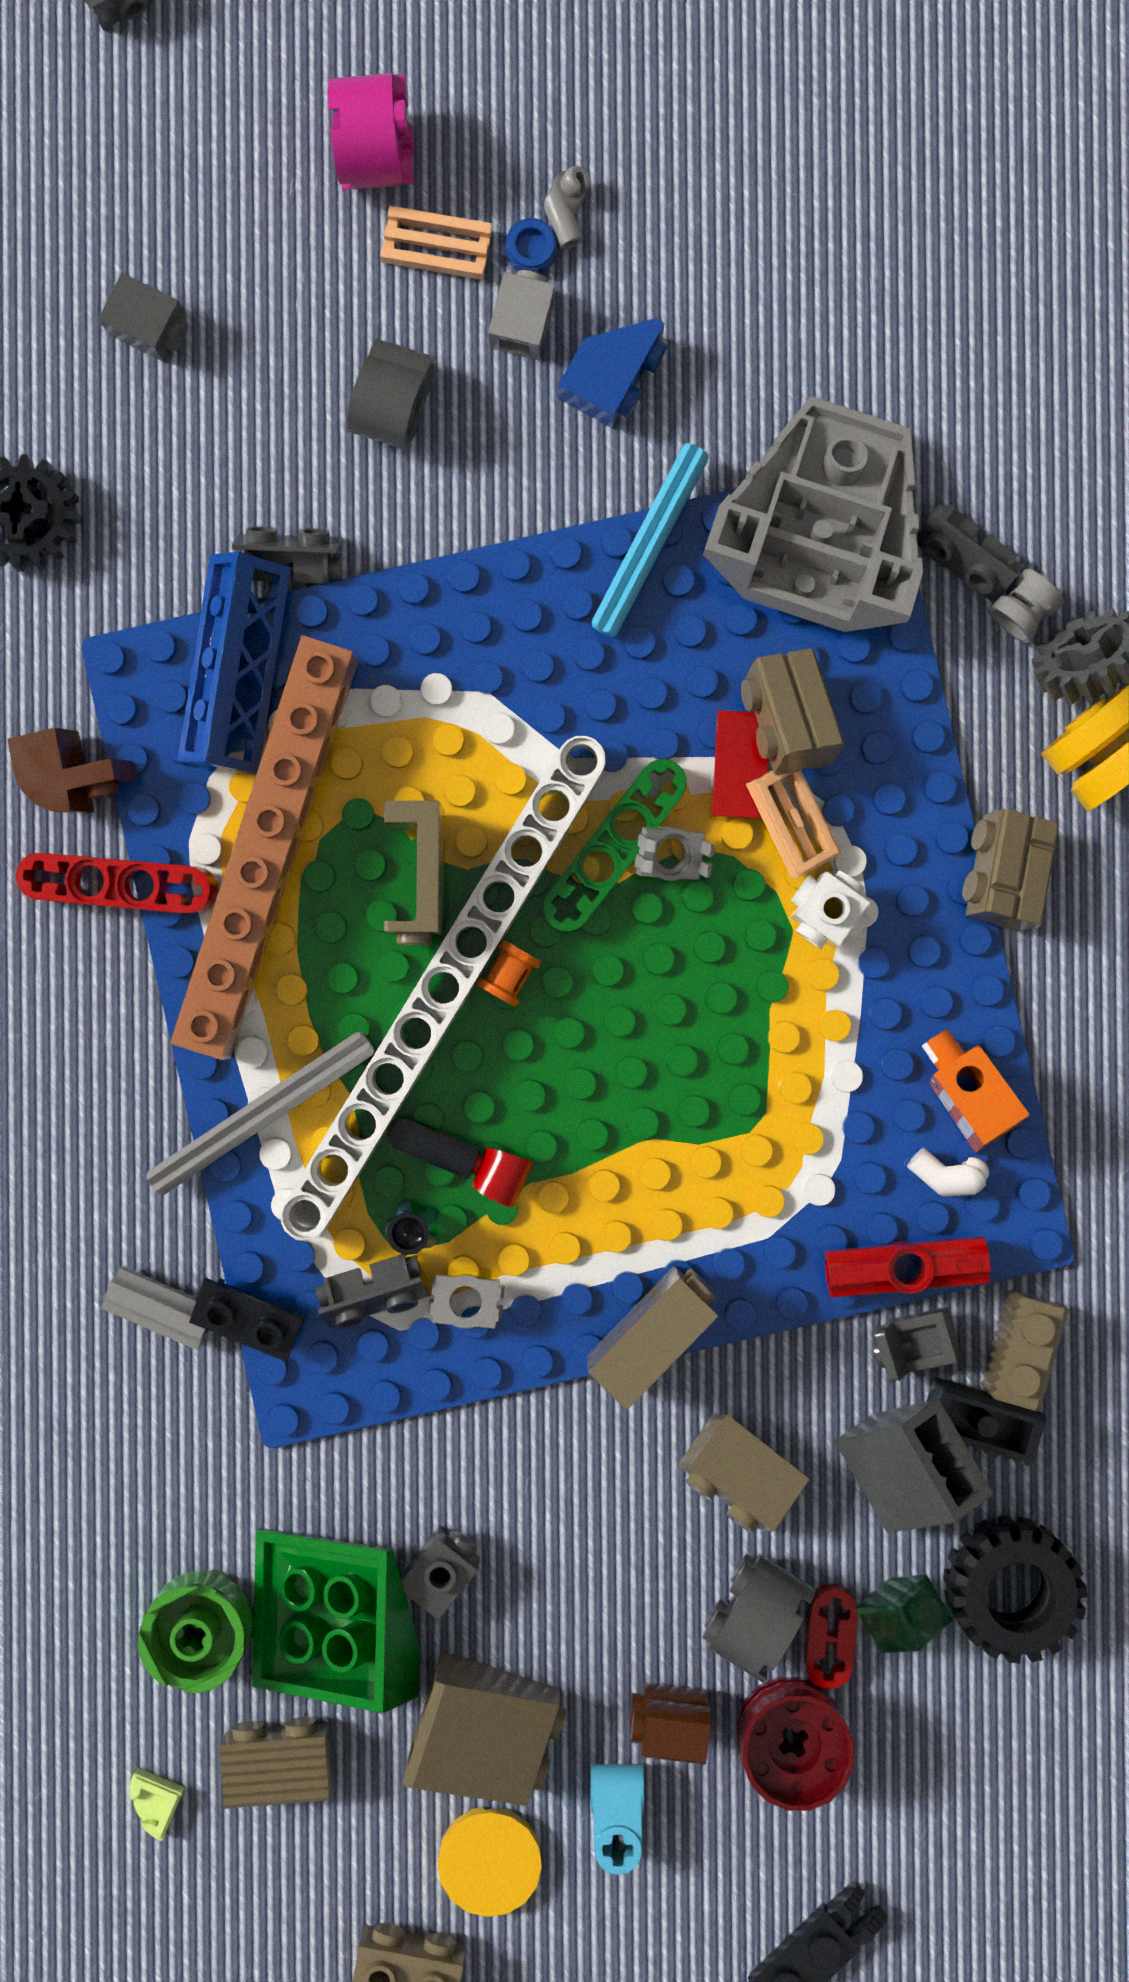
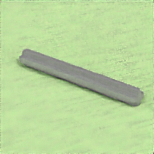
M362 1031L355 1032L149 1170L146 1176L150 1185L159 1195L167 1194L373 1056L375 1049L372 1043Z

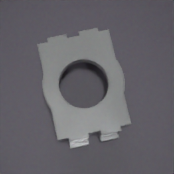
M673 826L663 828L642 827V833L639 834L637 844L640 847L639 854H636L634 866L637 868L636 874L646 877H660L669 881L678 879L699 880L700 875L709 878L711 877L712 864L703 861L702 855L713 857L715 843L705 840L706 833L701 831L682 830ZM669 838L678 839L683 847L681 860L673 867H662L657 860L659 845Z
M436 1274V1278L431 1279L430 1292L434 1295V1299L429 1300L428 1311L430 1316H432V1323L449 1324L464 1329L473 1327L495 1329L496 1322L502 1319L503 1305H499L498 1301L504 1298L505 1285L500 1284V1279L480 1278L472 1274ZM462 1286L474 1288L481 1296L479 1311L469 1317L456 1314L450 1305L451 1294Z

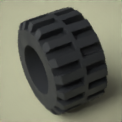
M1009 1515L997 1516L998 1524L991 1525L985 1519L976 1523L980 1531L974 1536H971L966 1530L959 1537L964 1544L960 1551L952 1547L947 1557L952 1566L951 1569L944 1568L943 1580L948 1586V1590H945L944 1593L946 1601L952 1609V1614L969 1640L976 1647L981 1645L986 1654L998 1659L1001 1653L1009 1663L1020 1664L1021 1655L1023 1654L1027 1655L1031 1663L1043 1660L1041 1651L1049 1648L1053 1655L1063 1649L1058 1641L1064 1635L1072 1640L1078 1632L1072 1624L1074 1618L1083 1620L1086 1608L1080 1602V1598L1087 1597V1586L1080 1579L1083 1572L1079 1563L1050 1530L1043 1525L1036 1526L1031 1519L1020 1516L1019 1521L1014 1522ZM1016 1563H1027L1039 1568L1041 1575L1040 1588L1035 1599L1027 1607L1011 1613L998 1612L989 1608L987 1605L988 1587L993 1577L1001 1569Z

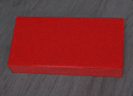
M717 711L711 817L763 820L746 786L747 783L766 774L768 768V758L763 759L757 748L756 731L759 725L755 712Z

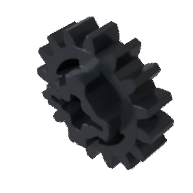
M21 454L18 466L15 467L5 456L0 457V492L7 487L0 494V526L5 527V537L8 539V544L0 541V567L3 568L11 558L12 566L18 572L25 571L28 560H31L40 570L46 569L44 556L50 553L55 558L61 560L64 558V555L59 548L60 543L65 541L75 544L77 540L68 531L69 525L82 523V517L77 512L69 509V507L74 506L80 501L79 497L73 490L63 491L70 481L62 472L52 476L53 466L48 461L42 459L34 469L33 461L27 454ZM37 483L45 486L50 491L55 504L39 500L40 490L37 488ZM26 504L32 509L31 514L22 515L21 522L19 523L14 519L15 513H22ZM47 530H49V532L41 540L36 542V540L40 536H42Z

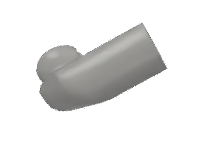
M572 166L562 171L555 179L544 201L546 215L556 234L561 250L571 249L584 240L575 213L590 188L591 180L587 171L579 166Z

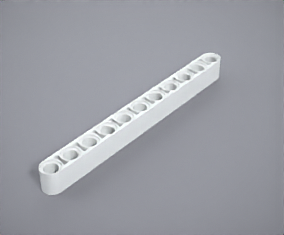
M575 736L568 739L561 746L313 1154L280 1212L284 1231L291 1237L298 1240H311L319 1236L331 1224L476 982L498 949L502 939H504L600 781L605 769V752L594 738ZM577 749L590 751L597 760L596 768L587 775L579 776L573 774L566 764L568 756ZM549 794L562 795L570 805L568 814L559 821L547 820L540 814V802ZM530 838L540 844L542 855L536 864L530 867H523L513 860L512 849L518 841ZM496 883L506 884L514 891V902L504 912L491 911L485 904L484 896L487 889ZM468 928L480 929L487 938L485 951L475 958L463 956L457 946L459 935ZM441 973L452 974L459 983L458 995L449 1003L437 1002L430 992L432 980ZM421 1018L429 1024L431 1038L425 1047L413 1048L405 1042L403 1029L409 1020ZM385 1063L396 1065L403 1073V1085L396 1093L384 1092L376 1083L377 1070ZM355 1109L367 1110L374 1116L376 1128L371 1137L360 1138L351 1132L348 1120ZM335 1154L346 1161L348 1175L343 1182L333 1183L324 1177L321 1164L327 1155ZM308 1200L318 1206L320 1221L317 1226L307 1228L301 1226L296 1221L294 1209L299 1201Z

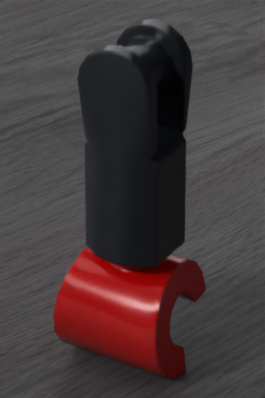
M411 1118L394 1121L389 1126L387 1132L388 1141L394 1148L417 1158L425 1159V1162L467 1180L470 1179L472 1174L475 1175L472 1186L478 1192L499 1204L511 1208L516 1206L534 1163L492 1148H486L484 1155H480L481 1147L441 1130L437 1131L435 1128Z

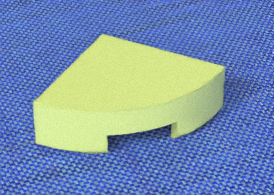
M137 1767L130 1786L131 1800L145 1831L154 1838L163 1841L185 1787Z

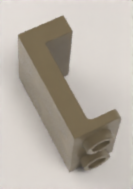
M384 801V823L392 831H417L416 919L413 921H384V932L395 935L396 944L403 946H432V936H444L445 810L439 801Z

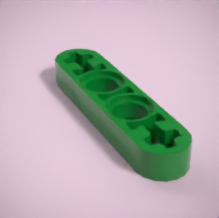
M658 759L650 762L641 771L549 891L544 900L543 913L546 921L553 929L568 933L579 930L636 858V854H639L638 839L626 840L617 833L615 828L617 817L622 812L628 810L636 811L644 818L646 827L659 828L680 801L686 790L687 779L684 770L677 763L669 759ZM666 771H669L674 775L671 784L676 789V792L672 796L667 792L660 794L653 807L662 809V812L655 818L645 805L631 800V797L635 792H639L641 797L645 799L654 784L649 779V776L653 772L661 776ZM595 852L607 854L614 864L612 876L603 882L590 880L583 870L585 859ZM575 874L584 887L599 894L591 902L584 893L576 905L577 911L581 913L580 917L576 921L566 918L561 923L554 918L557 908L552 903L558 896L564 900L571 896L576 886L567 884V881Z

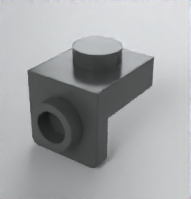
M948 1307L889 1319L875 1331L874 1355L878 1365L881 1368H885L889 1382L901 1380L909 1372L958 1363L963 1358Z

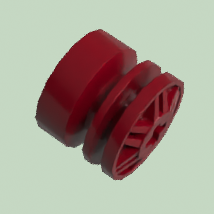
M801 1677L774 1678L758 1685L743 1701L736 1719V1745L751 1786L767 1802L787 1811H810L831 1802L846 1786L854 1767V1741L835 1701L821 1687ZM790 1727L795 1733L798 1732L800 1741L797 1744L792 1745L787 1739L784 1740L782 1731L785 1728Z

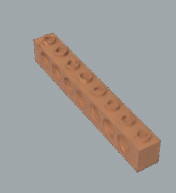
M301 635L170 1041L172 1045L219 1060L231 1059L359 662L353 651Z

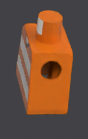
M949 1029L942 1031L922 1045L938 1069L933 1074L929 1083L975 1153L1018 1126L1030 1115L979 1045L965 1053ZM960 1075L972 1077L977 1086L976 1091L968 1092L962 1090L957 1084V1077Z

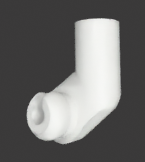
M924 1147L907 1164V1168L943 1197L975 1195L986 1186V1179L989 1176L987 1164L979 1158L970 1157L962 1165L945 1166Z

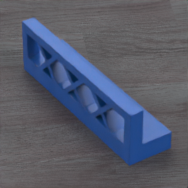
M241 552L210 554L177 762L196 766H216L247 774H257L263 749L291 567ZM254 571L272 576L269 598L260 605L251 591ZM255 622L263 637L261 649L253 656H250L243 643L245 628ZM247 674L254 687L252 702L242 709L234 694L236 681ZM237 726H239L246 739L243 760L225 756L228 734Z

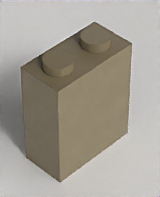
M673 1266L587 1355L588 1373L628 1410L719 1316L712 1303L717 1298L712 1292L713 1289L693 1269L690 1268L683 1274L676 1266Z

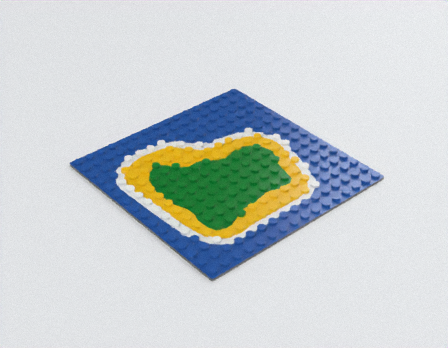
M732 489L687 500L615 637L606 636L592 627V619L650 508L330 582V584L323 583L287 592L261 759L301 635L353 651L359 662L231 1059L219 1060L172 1045L193 1141L355 1032L362 1031L368 1037L376 1052L561 746L568 739L575 736L594 738L605 752V769L600 781L503 939L542 962L539 969L532 970L517 995L520 1000L517 1008L475 985L392 1121L393 1123L403 1118L417 1120L435 1128L437 1131L441 1130L481 1147L480 1155H484L486 1148H492L534 1162L515 1207L511 1208L499 1204L478 1192L472 1186V1181L475 1177L473 1174L467 1180L425 1162V1159L417 1158L394 1148L388 1141L387 1130L331 1224L319 1236L311 1240H298L284 1231L280 1219V1212L284 1202L373 1056L201 1170L226 1284L254 1295L253 1297L260 1300L265 1299L290 1310L293 1307L297 1308V1315L306 1318L299 1337H296L287 1362L240 1343L261 1439L266 1447L277 1448L590 1376L587 1369V1355L673 1266H676L683 1274L690 1268L693 1269L713 1289L712 1292L717 1297L712 1303L719 1316L682 1353L686 1354L986 1285L975 1284L931 1288L914 1294L898 1291L830 1298L824 1266L826 1250L890 1245L900 1240L914 1243L983 1236L986 1239L990 1258V1283L1064 1267L1073 1262L1074 1252L999 928L994 923H985L966 918L967 916H965L968 902L963 899L962 889L967 875L974 870L977 850L972 848L971 840L975 825L920 587L908 622L842 632L745 600L703 555L719 505L728 494L731 495L736 490ZM269 596L258 598L256 600L260 605L266 599H268ZM201 612L86 638L81 645V650L106 759L114 758L134 761L137 782L120 785V794L115 796L129 860L202 867L214 875L218 882V889H220L257 774H247L216 766H196L177 762ZM255 622L245 628L243 643L250 656H253L261 649L263 637ZM812 648L815 652L845 746L834 763L826 767L810 770L804 768L802 773L841 854L810 872L791 879L763 820L711 817L716 719L718 710L754 712V710H746L741 696V683L745 679L754 660L762 656L779 653L786 655L791 651ZM247 674L236 681L234 694L242 709L252 702L254 687ZM239 726L228 734L225 756L243 760L246 739ZM577 749L568 756L566 764L573 774L583 776L590 774L596 768L597 760L590 751ZM769 758L767 773L773 770ZM658 759H669L677 763L684 770L687 779L686 790L659 828L673 826L682 830L706 833L705 840L715 843L713 857L702 855L703 861L712 864L711 877L706 878L700 875L699 880L678 879L669 881L660 877L640 876L636 874L637 868L634 867V859L592 916L579 930L568 933L553 929L546 921L543 913L544 900L549 891L641 771L650 762ZM666 771L661 776L653 772L649 779L654 784L647 797L643 799L639 792H635L631 800L645 805L652 812L653 816L657 818L662 809L653 807V804L663 792H667L671 796L676 792V789L671 784L674 775L669 771ZM785 777L781 779L794 808L798 810L808 838L816 854H818L821 850ZM768 787V790H769V792H770V794H771V796H772V798H773V800H774V802H775V804H776V806H777V808H778V810H779V807H778V805H777V803H776V801H775V799H774V797H773V795H772V793H771V791H770V789H769V787ZM559 794L545 796L539 805L540 814L550 821L563 819L570 809L568 801ZM384 801H439L445 810L444 936H432V946H403L396 944V936L384 932V921H413L416 919L417 831H392L384 823ZM628 810L622 812L615 821L617 833L626 840L638 839L639 834L642 833V827H646L644 818L636 811ZM781 814V817H782V819H783V821H784V823H785V825H786V827H787V829H788V831H789V833H790V835H791V837H792V839H793V836H792V834H791V832H790V830H789V828H788V826H787V824H786V822H785V820H784V818H783V816H782V814ZM530 838L518 841L512 849L513 860L523 867H530L536 864L542 855L540 844ZM675 838L666 839L657 849L658 863L665 868L675 866L683 855L682 844ZM795 843V846H796V848H797V850H798V852H799V854H800V856H801V858H802V860H803V862H804V859H803V857H802V855H801V853H800V851H799V849H798V847H797V845H796V843ZM595 852L585 859L583 870L590 880L603 882L612 876L614 864L607 854ZM140 870L133 875L138 900L142 901L152 894L154 882L149 873ZM838 870H840L865 888L861 896L867 899L870 904L863 914L870 919L852 944L843 940L840 946L831 948L825 943L823 948L819 949L795 931L799 924L789 917L797 905L790 900L809 875L816 880L819 875L826 871L835 876ZM575 874L567 881V884L576 886L571 896L566 900L558 896L552 903L557 908L554 918L561 923L566 918L576 921L580 917L581 913L577 911L576 905L584 893L591 902L599 894L584 887ZM192 875L191 883H168V893L186 894L190 896L191 904L193 897L202 895V886L194 884V875ZM496 883L490 886L484 896L487 908L494 912L508 910L514 902L513 889L503 883ZM833 898L828 899L824 904V913L829 918L837 919L842 914L841 903ZM214 905L203 913L195 914L141 909L170 1040ZM477 928L464 930L457 940L460 953L467 958H475L481 955L487 945V938L484 932ZM499 947L494 953L493 957L491 958L490 962L488 963L480 978H485L487 976L489 970L491 969L499 953L501 952ZM450 973L436 975L430 985L432 997L440 1003L453 1001L459 992L457 979ZM421 1018L409 1020L403 1029L404 1040L413 1048L425 1047L431 1038L429 1024ZM946 1029L950 1030L965 1053L977 1045L982 1048L1030 1114L1018 1126L977 1153L974 1152L929 1083L933 1074L938 1069L922 1045ZM391 1063L383 1064L376 1073L378 1087L387 1093H396L400 1090L404 1082L401 1069ZM968 1075L957 1077V1084L962 1090L968 1092L976 1091L977 1086L972 1077ZM355 1109L351 1113L348 1120L351 1132L360 1138L371 1137L376 1128L374 1116L364 1109ZM924 1147L945 1166L962 1165L970 1157L979 1158L987 1164L989 1176L986 1179V1186L975 1195L943 1197L907 1168V1164ZM335 1154L327 1155L323 1159L321 1170L324 1177L333 1183L343 1182L348 1175L346 1161ZM301 1200L296 1204L294 1216L301 1226L312 1228L319 1224L320 1211L318 1206L308 1200ZM403 1200L410 1201L412 1211L415 1214H419L428 1208L434 1209L437 1218L430 1226L429 1234L437 1238L436 1245L431 1248H423L417 1254L406 1255L407 1257L417 1255L422 1275L414 1277V1279L420 1277L430 1296L418 1300V1305L408 1311L389 1313L385 1310L367 1316L368 1320L364 1324L354 1328L338 1329L337 1326L330 1328L318 1313V1309L327 1307L329 1304L320 1306L315 1286L324 1284V1278L356 1268L361 1269L365 1285L374 1283L369 1264L401 1254L390 1246L384 1230L385 1223L391 1222L396 1217L398 1205ZM910 1253L899 1257L894 1265V1273L899 1280L911 1279L919 1269L918 1257ZM436 1274H472L480 1278L500 1279V1284L505 1285L504 1298L498 1301L499 1305H503L502 1319L496 1322L495 1329L482 1327L464 1329L449 1324L432 1323V1316L428 1312L429 1300L434 1299V1295L430 1292L431 1279L436 1278ZM459 1287L451 1294V1308L460 1316H472L481 1307V1296L472 1287Z

